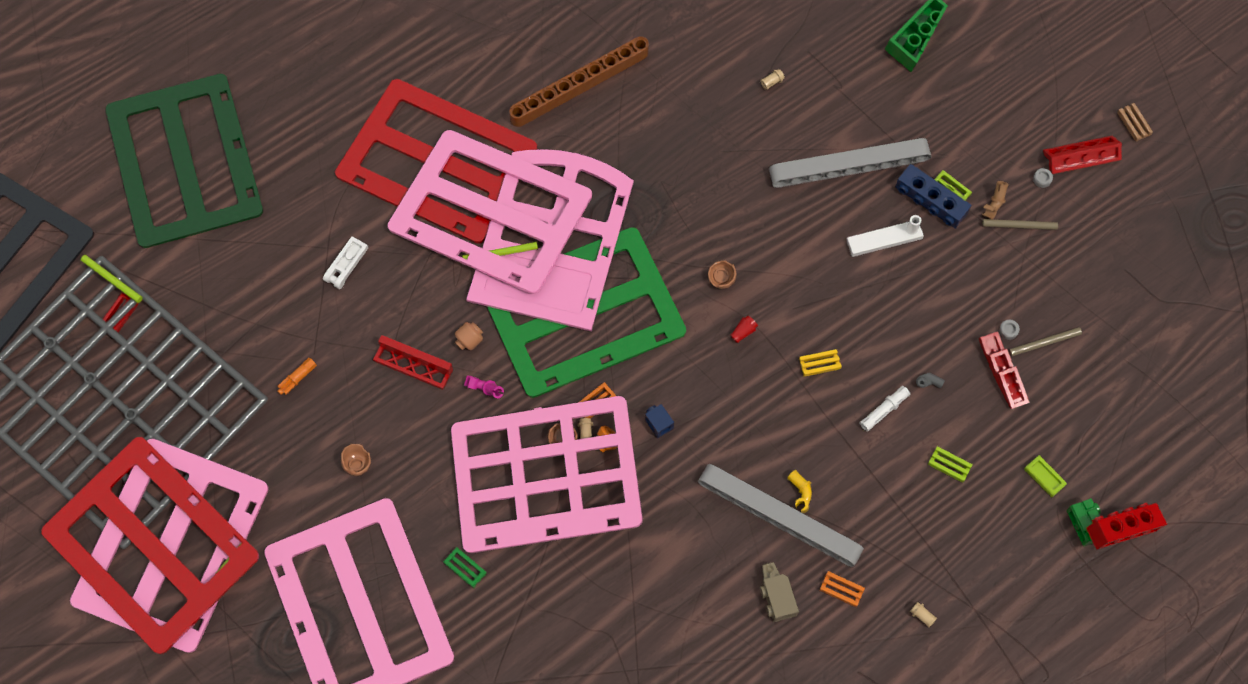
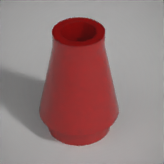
M747 315L741 319L730 337L736 343H739L754 333L758 324Z

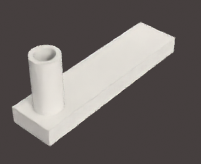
M913 215L909 222L847 237L846 241L852 257L923 239L924 235L920 227L921 218Z

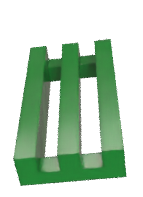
M457 547L443 561L448 568L473 589L487 574L484 569ZM458 554L473 568H475L480 574L477 576L472 570H470L459 559H457L455 555ZM450 560H453L458 566H460L464 571H466L470 576H472L474 578V581L469 579L458 568H456L452 563H450Z

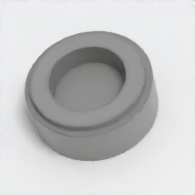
M1044 168L1037 170L1033 176L1034 183L1041 188L1048 187L1053 180L1052 173Z
M1005 320L999 328V333L1004 339L1012 340L1016 338L1020 328L1015 321Z

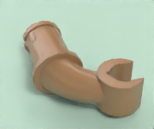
M997 181L994 196L991 197L992 202L990 205L986 204L984 206L986 211L982 216L994 219L998 209L1006 202L1005 195L1008 183L1004 184L1003 181Z

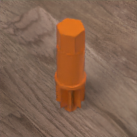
M311 358L305 360L278 385L279 390L277 392L280 395L283 393L285 395L288 394L317 366Z

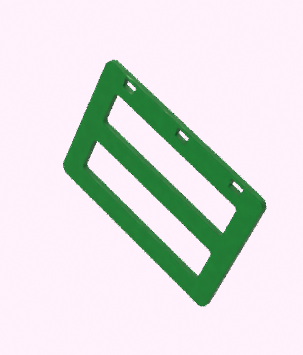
M631 227L619 232L613 255L622 251H628L640 276L602 292L596 315L648 295L661 319L660 323L542 371H536L525 345L569 326L538 318L517 326L509 311L487 306L528 397H538L685 336L686 326L638 229ZM602 239L567 252L564 255L596 261ZM603 248L601 256L608 257L610 248ZM589 299L586 308L593 309L595 300ZM664 333L666 338L656 342L655 337ZM611 356V361L601 364L600 359ZM556 378L558 383L547 387L546 381Z

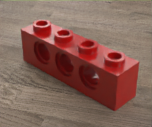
M1143 503L1137 506V509L1130 507L1123 510L1120 514L1116 511L1107 515V518L1099 516L1093 519L1092 524L1086 527L1096 550L1154 533L1168 525L1158 504L1148 505V503Z

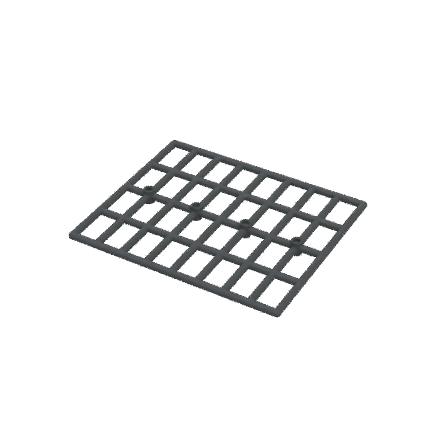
M99 256L95 262L100 266L103 265L116 278L142 296V300L155 310L127 340L113 327L137 302L131 298L108 322H105L93 310L116 288L113 284L109 283L88 305L73 294L95 272L88 267L0 353V371L11 380L0 391V402L16 386L30 397L0 428V438L69 501L75 495L68 487L97 458L105 465L112 461L104 451L131 423L136 424L147 434L144 438L146 441L156 439L171 445L159 434L189 404L203 417L176 445L171 446L183 450L208 423H211L223 434V437L202 457L211 460L268 401V397L104 256ZM68 299L81 311L54 338L48 337L38 327ZM88 316L101 329L71 357L60 347L59 343ZM162 316L176 329L146 357L133 344ZM33 333L44 343L45 347L16 374L3 362ZM106 334L110 335L121 346L94 373L88 372L78 362ZM183 334L196 347L166 375L153 362ZM128 351L141 364L111 392L99 379ZM203 351L216 365L187 393L173 380ZM50 352L56 353L66 364L36 392L23 379ZM73 368L84 378L85 382L56 410L43 397ZM146 369H149L161 382L135 409L129 408L119 397ZM223 369L237 382L208 411L194 398ZM168 386L182 400L152 428L141 419L140 414ZM244 387L258 400L228 429L215 415ZM90 388H95L107 399L76 428L63 415ZM38 404L51 417L20 446L7 433ZM113 404L125 414L126 418L96 446L83 433ZM58 422L71 435L40 464L27 451ZM78 440L92 453L61 483L48 469ZM126 473L121 478L125 483L129 477V474ZM188 473L184 476L186 480L189 478ZM145 490L142 498L153 509L142 522L148 526L172 499L166 495L159 502ZM91 509L84 514L103 531L109 519L108 517L102 520ZM126 536L125 539H122L119 547L126 549L132 541Z

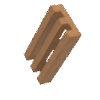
M1135 103L1118 110V115L1135 141L1152 135L1153 131ZM1125 113L1129 115L1130 119L1132 120V123Z

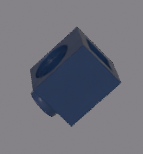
M662 404L657 407L654 405L646 411L645 421L657 439L674 429V421Z

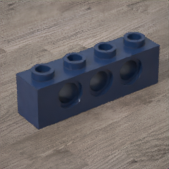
M912 164L898 178L895 186L901 194L907 195L917 205H922L930 214L938 216L946 225L952 226L955 229L969 213L972 206ZM944 206L950 207L951 210L945 209Z

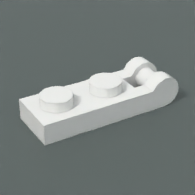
M351 237L325 273L323 280L327 283L331 282L334 284V287L341 289L345 280L368 250V245ZM336 271L340 273L338 278L334 276Z

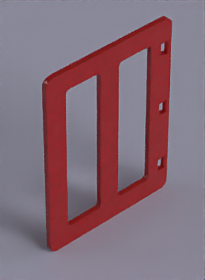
M395 79L389 84L338 165L335 174L339 180L394 206H399L409 188L360 165L375 142H379L422 163H425L434 147L386 126L387 121L401 101L513 152L537 150V143L532 139L400 79ZM450 156L441 171L489 193L488 198L496 202L506 174L502 172L500 176H495L454 156ZM359 177L365 180L364 185L355 182V179ZM428 197L424 199L415 214L476 244L482 243L485 240L491 221L481 215L471 218ZM460 224L466 227L465 231L456 229V225Z
M142 437L133 439L42 528L44 538L145 643L158 654L166 653L259 559L258 551ZM151 454L159 460L154 465L147 459ZM135 465H138L229 556V561L207 583L203 584L112 492V487ZM192 494L200 501L196 506L188 500ZM96 505L187 598V603L164 626H160L70 534V527L92 506ZM234 536L242 543L237 548L230 542Z

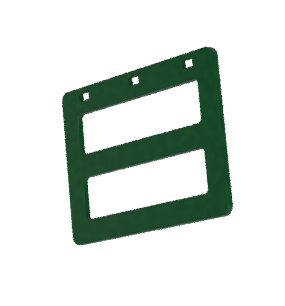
M216 74L111 102L106 106V114L137 241L142 248H150L258 218L263 214L261 199L230 86L224 74ZM227 93L228 100L222 101L220 94ZM209 95L211 98L238 198L237 205L212 212H206L179 109V103ZM154 109H160L187 213L186 219L155 227L153 224L128 123L129 116ZM239 140L241 148L235 149L233 142ZM253 188L255 197L248 198L247 190Z

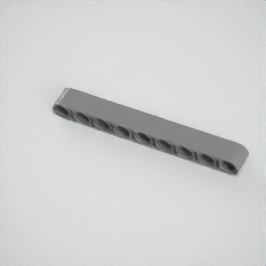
M920 138L778 163L770 166L769 172L773 187H784L920 163L929 160L931 152L927 139Z
M707 464L698 480V483L704 488L850 567L855 566L863 551V547L858 543L714 465Z

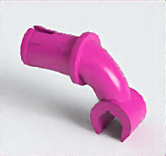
M469 375L466 377L464 386H468L471 389H480L484 394L492 395L495 398L503 396L499 391L504 392V389L496 385L494 381H484Z

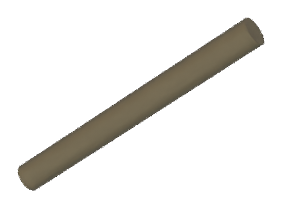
M983 219L982 226L1057 230L1058 222Z
M1078 327L1009 349V355L1012 357L1081 335L1082 330Z

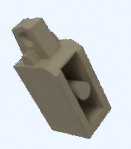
M774 562L763 565L764 579L762 586H760L762 597L767 599L768 605L766 610L768 616L772 617L773 622L797 616L799 610L788 577L784 574H779Z

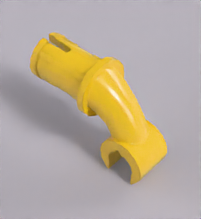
M794 470L787 479L799 489L800 494L802 493L801 498L797 499L795 507L797 508L799 504H805L801 513H806L809 510V502L812 496L811 482H807L797 470Z

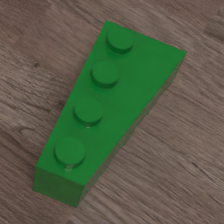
M928 0L889 40L884 50L912 72L948 5L942 0Z

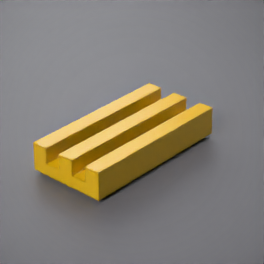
M837 349L801 356L799 361L804 377L841 369L842 366L839 362ZM832 357V358H828V359H823V360H818V361H813V362L804 363V362H807V361H812V360H817V359ZM835 362V365L806 370L808 367Z

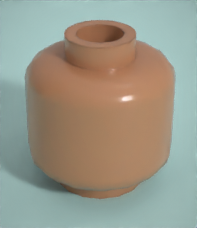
M466 322L455 332V337L457 338L455 343L462 350L465 348L473 350L483 340V331L474 322L471 324Z

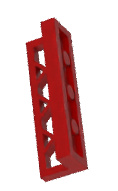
M1108 136L1044 149L1043 155L1049 159V171L1052 174L1122 160V143L1114 136Z
M381 335L378 341L380 347L373 359L374 362L444 390L453 371L452 363ZM386 350L392 354L393 358L385 361L380 359V356ZM403 358L408 359L410 365L404 368L398 366L397 363L398 360ZM425 366L428 371L427 373L419 375L415 372V367ZM442 373L445 376L442 382L439 383L433 380L432 375Z

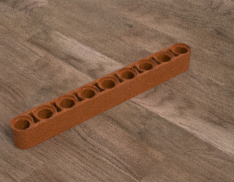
M636 37L512 105L509 109L511 124L515 127H521L642 61L648 56V40L645 37Z

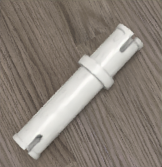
M901 386L894 394L888 395L880 406L860 421L861 427L868 432L893 409L896 410L904 399L910 396L909 390Z

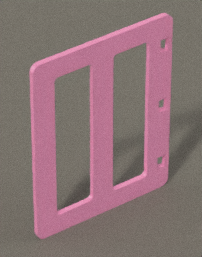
M447 130L440 137L388 222V228L391 233L528 293L535 294L541 289L592 198V191L583 185L462 134ZM456 152L569 200L557 223L550 225L442 179L439 175L452 153ZM432 194L544 243V246L532 267L526 268L414 219V216L426 196ZM411 229L417 232L418 234L417 237H414L407 233ZM460 252H463L468 254L469 256L466 260L458 255L460 254ZM514 274L520 277V281L517 282L510 279L511 275Z
M156 439L147 440L175 469L189 474L187 481L202 496L210 483L239 493L240 497L228 522L247 539L268 493L269 488L264 481ZM153 454L147 458L153 465L159 461ZM138 465L133 467L119 496V499L133 513H135L151 480ZM193 494L188 499L194 506L200 502ZM250 502L256 503L252 514L250 515L246 511L248 509ZM177 504L160 538V541L175 556L192 521ZM108 519L91 554L106 571L124 536V533L110 519ZM235 536L230 540L236 548L241 543ZM218 545L201 580L203 584L207 583L222 566L224 559L227 560L229 558ZM151 561L133 596V599L148 614L166 577ZM81 576L71 596V605L134 631ZM218 601L201 617L204 620L199 631L193 629V625L172 647L187 653L194 652L199 645ZM152 617L160 626L166 624V622Z
M390 499L379 500L266 547L265 556L312 684H318V681L325 680L326 684L339 683L294 566L293 557L321 545L327 547L374 670L372 676L354 684H406L449 666L454 661L452 649L394 504ZM376 523L381 526L429 648L427 653L399 665H395L392 661L345 539L347 535ZM282 565L285 575L279 578L275 567ZM303 622L306 632L300 635L296 624Z

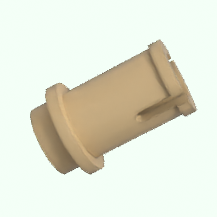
M780 69L773 70L772 74L760 80L761 85L765 90H768L776 83H781L784 79V74Z
M590 418L579 420L580 439L592 437L591 426H593V422H591Z
M917 602L910 611L913 613L912 616H916L927 627H930L937 617L925 609L923 603Z

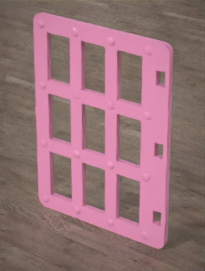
M616 396L555 407H539L530 411L457 422L452 426L451 434L462 543L464 550L468 553L636 528L642 524L643 518L632 436L625 398ZM614 413L616 434L575 440L572 419ZM560 421L563 442L522 449L519 427ZM507 430L509 451L469 457L467 436ZM618 446L621 468L579 474L577 453ZM564 455L566 477L526 483L523 461ZM511 463L513 485L472 491L470 470ZM623 481L625 503L583 509L581 487ZM569 490L571 511L530 518L527 496ZM515 498L517 520L476 526L474 504ZM619 518L620 525L608 526V520ZM558 528L559 534L547 536V529ZM497 537L498 544L486 545V539Z

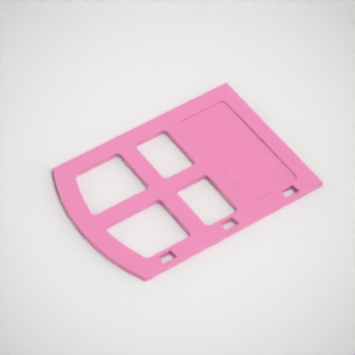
M545 149L512 152L511 156L535 166L564 167L563 177L573 182H576L578 173L583 171L607 182L617 189L607 222L581 217L574 228L575 231L603 238L596 261H589L560 254L541 289L535 294L528 293L475 270L466 301L592 331L634 181L606 163L577 153ZM505 174L497 202L550 225L557 223L569 200L557 195L553 209L516 202L513 198L519 179ZM618 197L624 198L622 206L616 205ZM490 221L483 249L489 251L522 244L502 240L501 236L505 226L495 221ZM542 247L501 257L530 268ZM603 248H610L608 257L601 256ZM514 274L510 277V279L517 282L521 279ZM589 299L595 300L593 309L586 308Z

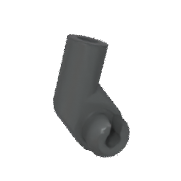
M932 373L920 375L916 379L917 386L921 388L932 384L942 388L945 382L944 379Z

